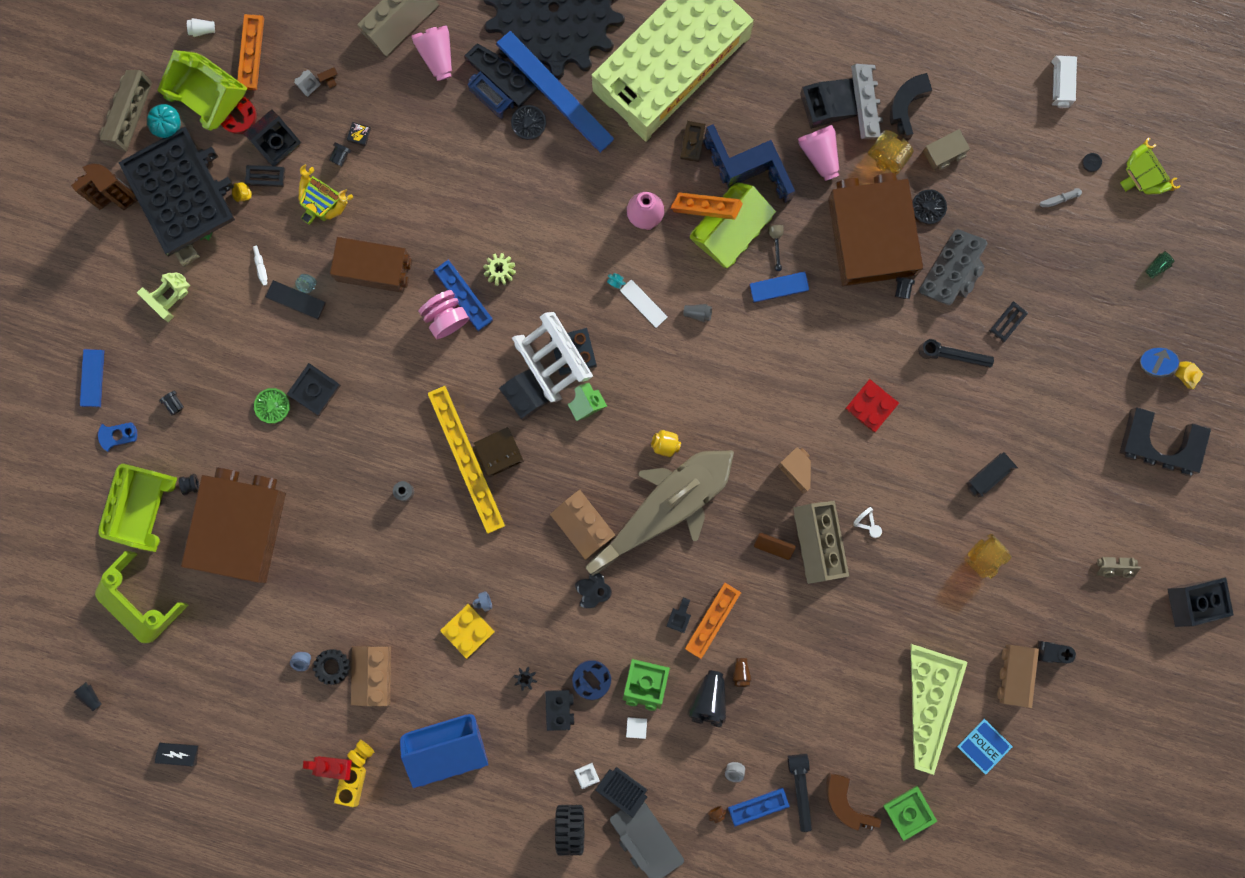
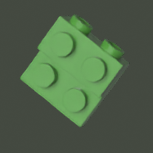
M632 659L623 700L629 706L645 705V708L650 711H656L657 708L661 709L670 668Z

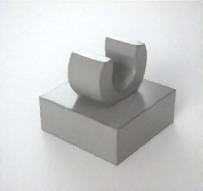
M308 69L303 71L302 75L296 78L294 82L307 97L321 85Z

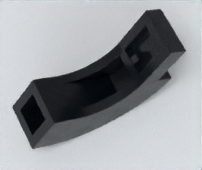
M928 73L917 75L906 81L899 88L892 101L890 123L891 125L898 123L897 131L899 136L902 135L903 141L911 139L914 134L908 116L909 104L914 100L928 97L932 92Z

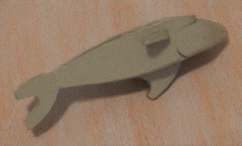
M734 451L699 452L690 457L673 472L665 468L640 471V477L657 485V487L646 498L613 542L586 566L588 572L594 576L607 568L620 555L668 531L684 520H687L692 540L697 541L705 519L702 507L726 486Z

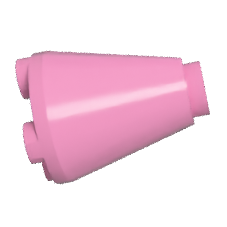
M447 26L433 27L427 29L424 34L412 35L414 45L433 76L437 78V81L452 77L450 73L452 72L450 37Z
M832 125L798 138L800 147L820 176L824 177L825 181L839 176L836 133Z
M640 192L629 200L627 217L635 227L651 230L662 221L664 205L657 195L650 192Z

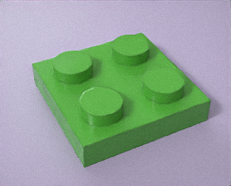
M918 786L913 787L883 805L903 841L938 822Z

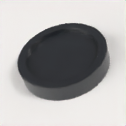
M1089 153L1083 158L1082 164L1085 170L1095 172L1101 167L1102 159L1096 153Z

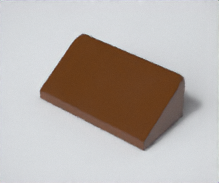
M763 533L757 535L754 543L755 548L786 560L791 558L796 548L793 544Z

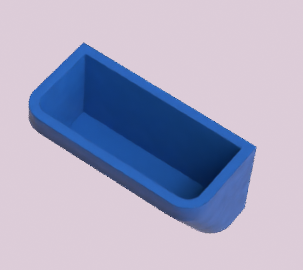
M472 714L417 729L404 734L400 738L401 759L413 788L488 766V759L475 716Z

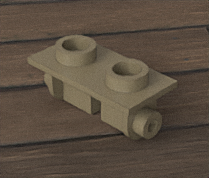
M1101 557V559L1097 560V566L1100 567L1097 575L1107 578L1114 576L1132 578L1137 575L1141 567L1138 566V560H1134V558H1119V564H1116L1115 557Z

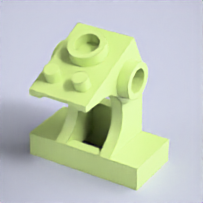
M177 272L163 274L161 279L163 283L156 291L149 293L144 288H141L137 292L167 322L174 318L168 309L188 294L187 289L190 286L186 282V278ZM171 287L175 292L167 300L163 294Z

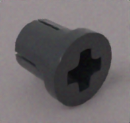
M334 142V149L328 160L342 167L347 155L351 154L352 150Z
M896 277L895 297L910 299L912 285H915V280Z
M175 390L159 400L160 404H164L171 416L184 409V406L176 396L177 392Z

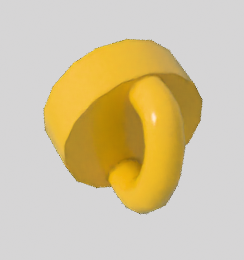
M242 182L233 184L232 197L235 201L242 202L251 199L252 193L249 186Z

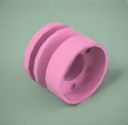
M452 290L432 297L418 310L421 316H425V323L434 321L429 329L436 340L457 331L470 319L463 307L455 308L459 301L457 298H454L455 295Z

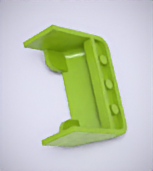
M125 551L104 572L95 591V596L141 643H151L189 605L178 602L165 616L158 610H150L142 615L117 590L122 583V574L120 572L137 556L135 552Z

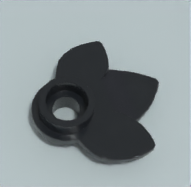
M600 572L594 576L589 574V579H581L575 583L576 590L583 596L579 604L583 608H595L599 602L608 601L612 595L611 587L605 583L604 576ZM600 589L604 590V594L602 596L599 595Z

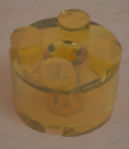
M885 130L867 154L877 162L876 166L883 171L888 169L898 175L911 158L914 150L905 139L900 141L897 139L898 135L896 133Z
M993 534L987 535L989 539L986 541L983 539L978 541L968 552L969 559L965 558L964 560L981 578H993L998 573L997 569L1002 564L1004 565L1009 562L1012 557L1009 554L1010 551Z

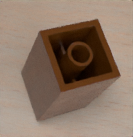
M337 237L330 275L336 282L403 293L404 288L408 287L409 277L406 276L407 271L411 269L412 259L405 248Z

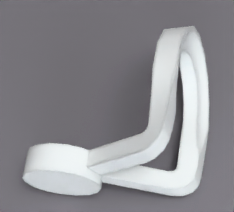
M869 507L854 521L853 525L870 530L871 537L878 538L882 534V529L874 525L873 509ZM868 513L871 527L859 523Z

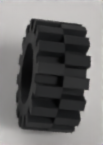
M330 649L317 655V659L313 663V671H315L314 675L318 677L320 682L326 685H334L345 680L350 670V661L347 659L346 654H343L340 650ZM330 659L336 660L339 664L337 673L333 675L328 674L324 668L325 663Z

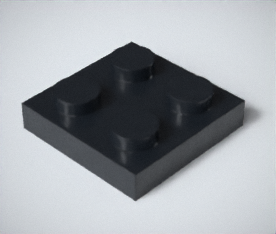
M308 363L287 395L320 416L341 385Z

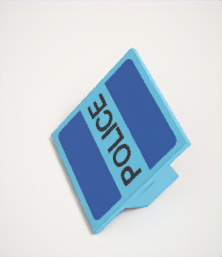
M983 719L957 747L986 775L1013 746Z

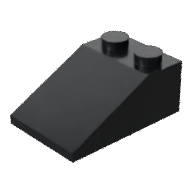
M1226 577L1167 589L1175 627L1196 626L1234 616Z

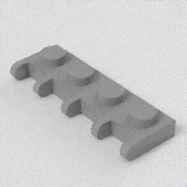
M854 64L851 68L861 139H885V134H880L879 123L883 122V118L878 117L876 106L881 103L880 99H875L874 87L878 86V82L873 81L872 71L876 70L875 65Z

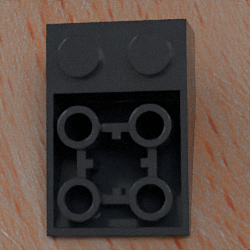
M853 78L818 82L804 86L801 89L800 96L811 129L858 116Z

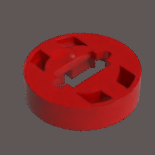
M245 97L236 105L245 117L243 119L244 123H237L231 114L221 123V126L230 133L243 134L256 122V109Z

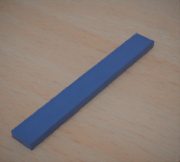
M511 31L496 43L507 57L600 153L614 141V138Z

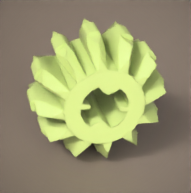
M503 253L500 254V258L493 254V261L487 258V262L490 265L485 264L483 266L487 270L484 272L485 277L490 276L488 278L490 283L495 280L496 286L499 285L500 281H502L503 285H506L505 279L507 278L509 281H512L513 279L510 275L516 274V271L512 269L515 267V263H510L511 257L509 256L504 259ZM498 266H499V268H501V266H503V267H502V268H503V272H502V273H500V271L497 273L496 268H497Z

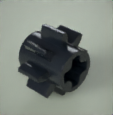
M529 667L524 672L519 668L520 674L513 676L518 678V682L514 685L520 684L522 686L521 691L526 686L531 690V683H537V680L533 679L536 672L530 673ZM523 673L525 676H530V679L528 680L529 684H527L526 682H521L520 679L523 678Z

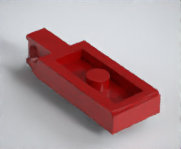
M318 756L314 757V761H303L302 769L312 770V775L318 777L350 780L352 760Z

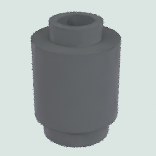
M400 481L394 485L393 495L396 499L407 502L413 498L414 488L411 484ZM404 487L406 489V492L404 494H400L401 488Z

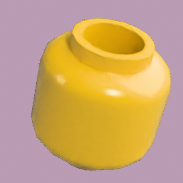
M660 430L653 435L651 447L656 454L671 457L675 452H679L681 442L678 441L677 434Z

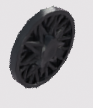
M522 106L512 116V129L521 139H536L545 130V115L536 106Z
M923 190L914 197L912 202L915 218L924 224H935L941 221L947 211V202L944 196L936 190Z

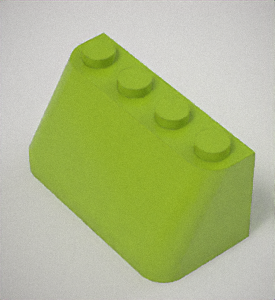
M743 183L734 184L723 195V198L740 199L743 203L735 220L705 216L690 234V239L725 268L735 263L740 253L747 249L752 239L760 234V230L772 220V216L776 213L754 186Z

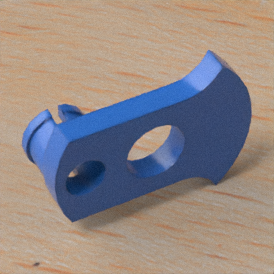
M132 422L112 427H106L102 424L98 431V440L102 448L109 452L113 446L135 442L138 435L137 429ZM129 429L132 430L130 436L128 435V430H129ZM116 430H121L123 436L120 440L116 441L113 438V433Z

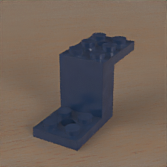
M714 124L706 127L705 139L703 141L706 149H710L713 154L711 159L714 166H718L721 173H719L723 184L726 183L729 188L736 183L769 170V178L777 186L776 193L779 199H783L784 203L792 200L795 189L772 140L729 158Z

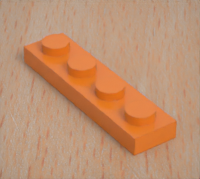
M244 14L237 81L246 86L247 90H257L264 27V17L261 15Z
M679 192L671 209L677 213L735 220L743 203L740 199Z
M724 582L686 645L685 649L702 659L740 596V591Z

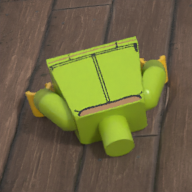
M1147 138L1142 145L1132 151L1127 161L1126 171L1130 176L1120 182L1125 192L1135 186L1140 192L1145 194H1162L1180 188V185L1176 187L1173 184V181L1177 180V178L1170 180L1154 155L1152 149L1156 144L1149 146L1147 142H1149L1150 138Z

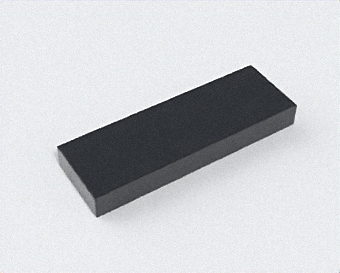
M274 280L265 296L269 300L319 320L326 302Z

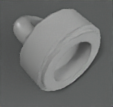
M738 762L728 763L725 777L732 782H741L745 776V767Z

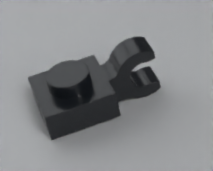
M683 597L679 610L672 609L666 627L685 633L691 614L686 613L690 599Z

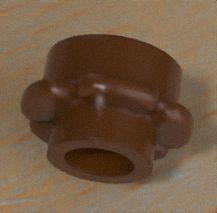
M717 806L708 812L709 821L714 820L715 823H718L725 819L726 811L723 810L722 806Z

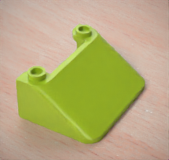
M120 464L115 471L102 515L99 536L130 547L156 552L160 539L158 536L151 534L163 491H174L177 477L127 464Z

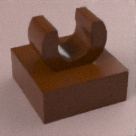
M335 67L317 74L320 82L326 79L329 88L337 85L333 76L338 74Z

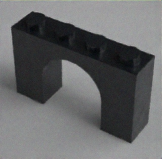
M1138 407L1131 409L1120 454H1124L1125 458L1130 460H1136L1137 458L1144 460L1143 463L1147 465H1162V469L1168 471L1179 470L1181 471L1180 474L1185 476L1200 473L1211 428L1193 423L1186 425L1179 450L1171 456L1159 453L1150 441V431L1155 412Z

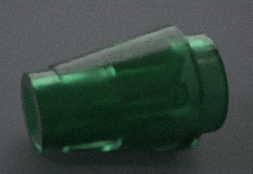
M1164 251L1156 256L1145 272L1153 279L1173 267L1172 264L1175 260L1169 253Z

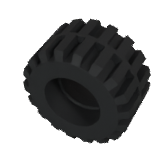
M558 805L555 813L556 853L558 856L582 855L584 852L585 835L584 808L582 805Z

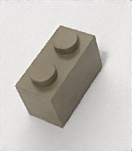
M960 129L927 145L923 153L934 171L938 168L940 170L945 169L950 165L949 162L953 160L958 162L964 159L970 148Z

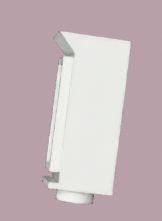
M1055 56L1051 61L1054 65L1053 100H1055L1052 105L1058 106V108H1069L1076 101L1077 57Z

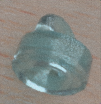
M301 274L295 281L296 287L303 293H310L317 283L315 278L308 274Z

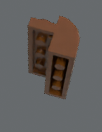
M88 164L82 167L87 174L76 178L75 183L71 185L75 192L99 210L110 202H114L122 210H126L138 201L131 188L100 164Z

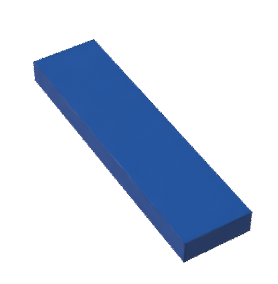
M449 259L433 270L446 289L453 291L454 298H457L459 301L458 305L463 307L470 318L469 320L478 332L493 321Z

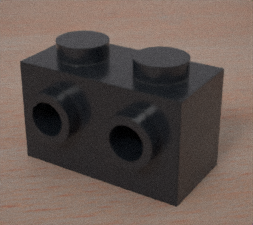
M569 689L546 690L547 731L570 730L571 725H574V713H570V706L574 705L573 694H570Z

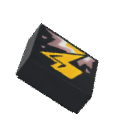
M352 122L347 141L366 146L371 127Z

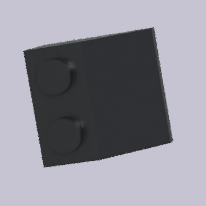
M272 109L243 133L272 166H276L301 144V141Z
M531 369L514 376L499 387L501 393L522 421L550 402L544 396V391Z

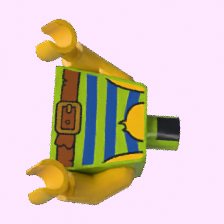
M306 164L300 168L302 176L299 184V204L306 209L301 219L310 225L315 217L326 221L341 215L347 205V201L352 200L353 195L351 194L346 197L347 189L338 193L314 176L310 177L309 175L314 173L313 167L309 169V172L306 171Z

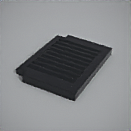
M618 767L613 771L609 769L595 789V791L632 818H634L648 798L645 795L648 789Z

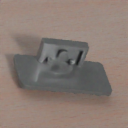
M955 230L920 287L919 292L946 305H951L957 295L966 298L973 290L976 280L984 271L985 266L980 260V256L988 244L987 241L962 230Z
M645 802L634 818L623 810L611 816L610 822L620 835V846L625 852H630L632 855L630 860L636 869L640 867L649 878H663L684 863L683 856Z

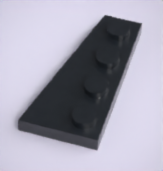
M478 43L464 55V59L478 72L481 71L509 99L513 100L517 108L524 104L538 90L531 80L518 67L514 66V63L498 57V54Z

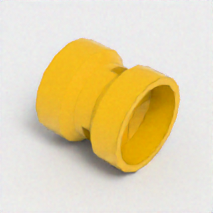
M359 740L356 748L351 750L347 756L357 766L362 767L366 763V759L375 752L367 743Z

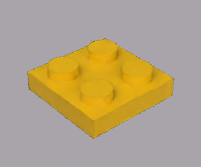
M469 604L440 630L466 659L495 632Z

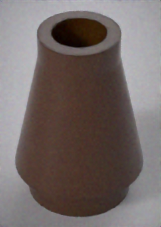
M736 658L732 682H734L735 687H749L752 680L747 658Z

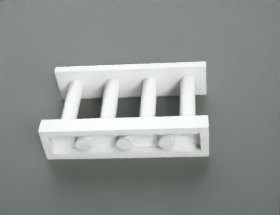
M548 312L540 316L542 325L527 337L518 335L512 339L516 349L522 354L542 387L544 396L552 403L562 399L559 392L575 380L579 382L588 381L593 375L556 314ZM548 331L552 341L537 353H534L530 343ZM558 347L562 357L544 369L539 360ZM567 363L572 373L554 386L549 376Z

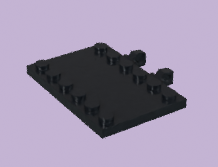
M185 126L177 130L172 136L162 138L118 162L164 253L168 257L235 221L223 198L227 194L226 192L234 188L233 183L229 177L219 182L213 179L207 166H209L208 162L218 158L216 151L213 147L206 150H198Z

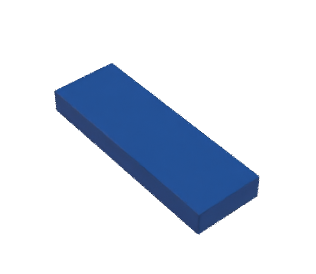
M805 272L749 284L753 303L809 291Z
M83 349L81 407H101L104 350Z
M782 787L729 806L728 810L735 827L790 806Z

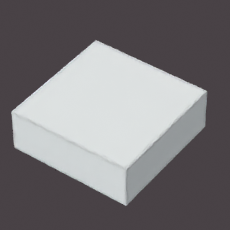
M628 717L626 737L646 739L647 719Z
M593 763L574 770L582 789L600 781Z

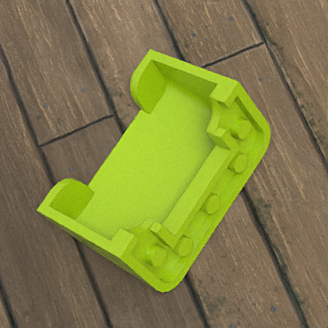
M173 50L157 91L164 95V99L170 102L175 100L183 102L201 116L200 122L202 127L207 130H213L221 125L244 97L247 87L204 56L194 52Z

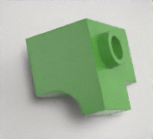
M590 383L576 387L575 399L568 404L576 421L585 419L607 407L599 390L594 391Z

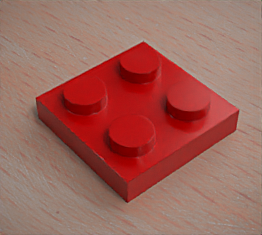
M869 379L845 409L875 433L899 402Z

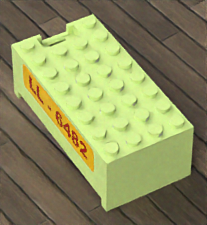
M666 0L592 74L593 92L628 122V125L647 142L651 135L743 43L750 39L754 19L733 0ZM626 86L637 95L635 99L624 90ZM620 92L632 101L629 105L618 95Z

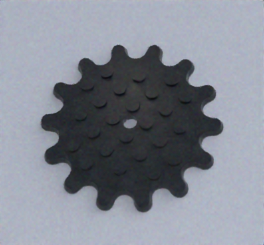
M483 0L486 5L493 6L497 11L494 18L485 22L484 28L486 32L490 34L501 33L505 36L511 31L542 64L549 67L550 72L556 79L563 77L564 68L568 63H575L580 70L589 71L592 67L589 56L592 50L599 49L608 53L614 48L613 41L606 35L607 29L612 26L620 27L625 22L624 15L613 11L611 8V3L614 0ZM553 3L559 6L556 12L549 10V6ZM499 48L498 54L502 58H508L507 55Z

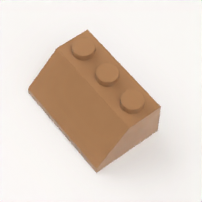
M581 490L574 493L550 514L585 560L616 536Z
M1006 645V648L1003 649L1002 660H1004V668L1000 670L1002 685L999 687L997 694L1000 703L1032 708L1039 649Z
M352 646L351 705L389 706L391 646Z

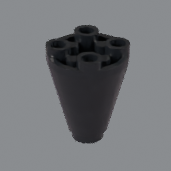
M709 670L708 675H705L688 709L687 715L692 718V722L703 724V721L710 722V725L714 727H722V724L725 723L726 704L723 673Z

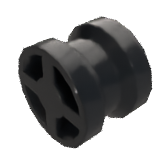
M190 474L189 477H179V487L184 496L188 495L189 492H198L200 485L196 474Z

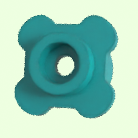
M608 274L609 279L607 283L620 289L622 285L626 284L623 281L624 278L619 274Z

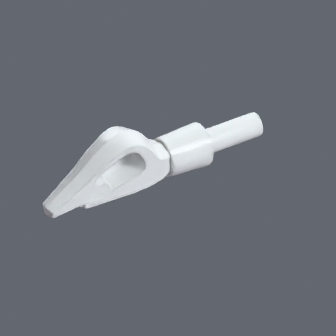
M253 246L257 275L263 286H266L267 275L263 259L259 254L258 247Z

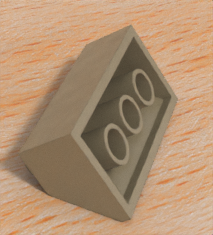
M382 0L357 25L360 32L388 57L439 7V4L436 0Z
M126 70L125 75L121 77L119 91L114 95V104L112 109L108 111L106 125L100 132V140L105 145L125 152L128 150L153 84L140 70Z
M835 501L794 507V518L796 520L807 583L848 577L849 572Z

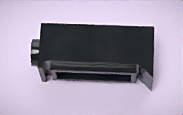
M1005 452L1000 453L966 483L968 485L967 490L974 497L984 496L983 494L987 493L1011 470L1018 469V467Z

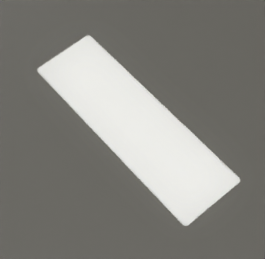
M632 280L620 289L656 328L667 318L663 311Z

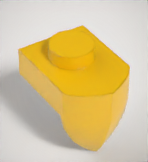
M1182 361L1174 375L1187 388L1194 389L1203 373L1195 363Z

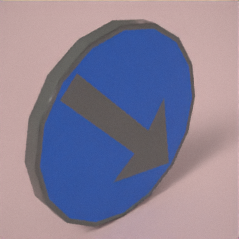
M1150 348L1140 358L1141 369L1152 377H1169L1179 369L1180 360L1178 355L1168 348Z

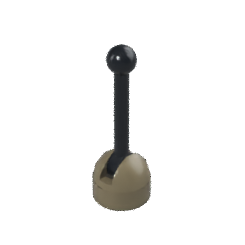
M783 225L768 226L769 235L775 239V270L781 271L779 238L782 237L784 232Z

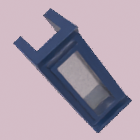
M481 71L477 75H472L468 80L469 91L501 120L504 118L503 112L508 107L514 108L513 100L509 99Z

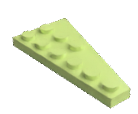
M910 644L914 768L934 775L967 662Z

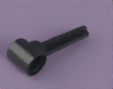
M934 339L926 340L918 348L919 355L924 359L942 357L989 368L994 364V357L941 346V343ZM926 345H930L932 347V353H928L926 351Z
M808 754L788 755L789 773L794 775L800 831L810 832L812 825L806 773L810 771Z

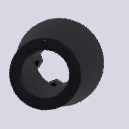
M87 682L74 691L75 698L90 708L92 712L102 704L91 684L88 685Z

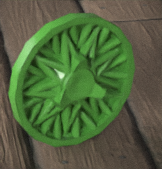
M268 388L261 391L254 401L256 416L268 424L282 421L290 410V402L287 395L276 388Z

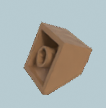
M797 447L777 467L804 494L810 489L811 460L809 459L810 455L803 448L799 449Z

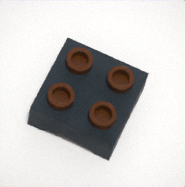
M584 328L568 332V336L587 367H597L588 329ZM556 347L553 351L557 361L562 357V353ZM567 363L558 369L560 376L572 373Z

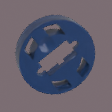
M597 660L584 661L573 672V687L577 694L585 699H599L610 688V672L603 663ZM598 664L601 667L598 669L592 666ZM584 670L587 672L591 671L601 683L599 685L601 687L600 690H597V688L593 689L583 678ZM607 672L608 679L604 681L603 675ZM579 678L580 685L577 687L575 681ZM587 691L590 692V694L587 696L584 695L583 692Z

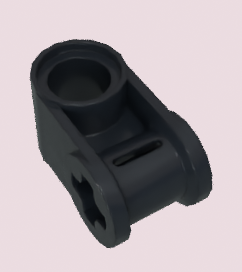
M1038 641L1037 661L1067 664L1073 662L1076 658V652L1070 646ZM1066 651V653H1069V657L1061 656V653Z

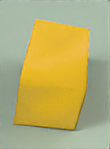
M351 764V770L356 772L357 779L352 784L339 779L334 803L358 807L366 769L363 766L359 767L356 764ZM344 789L350 790L353 795L352 800L346 804L339 800V793Z

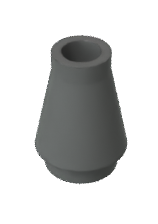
M708 304L685 305L683 315L702 322L710 321L712 306H708Z

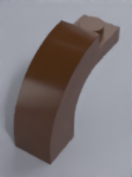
M829 772L826 783V796L831 810L838 819L848 827L858 831L860 823H862V827L874 830V827L880 828L881 819L856 812L850 807L847 799L850 778Z

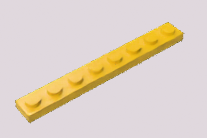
M446 386L429 392L428 396L487 534L505 527Z

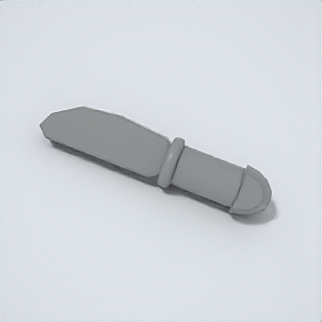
M1076 188L1073 191L1062 193L1061 195L1041 201L1040 206L1050 207L1075 197L1078 198L1081 196L1082 190Z

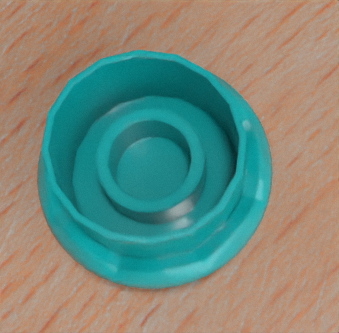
M157 105L147 115L148 129L156 137H170L180 129L181 121L179 114L170 105Z

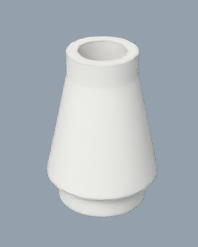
M195 18L187 20L188 35L196 37L215 33L214 21Z

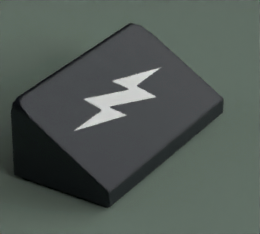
M159 742L155 763L196 766L199 745Z

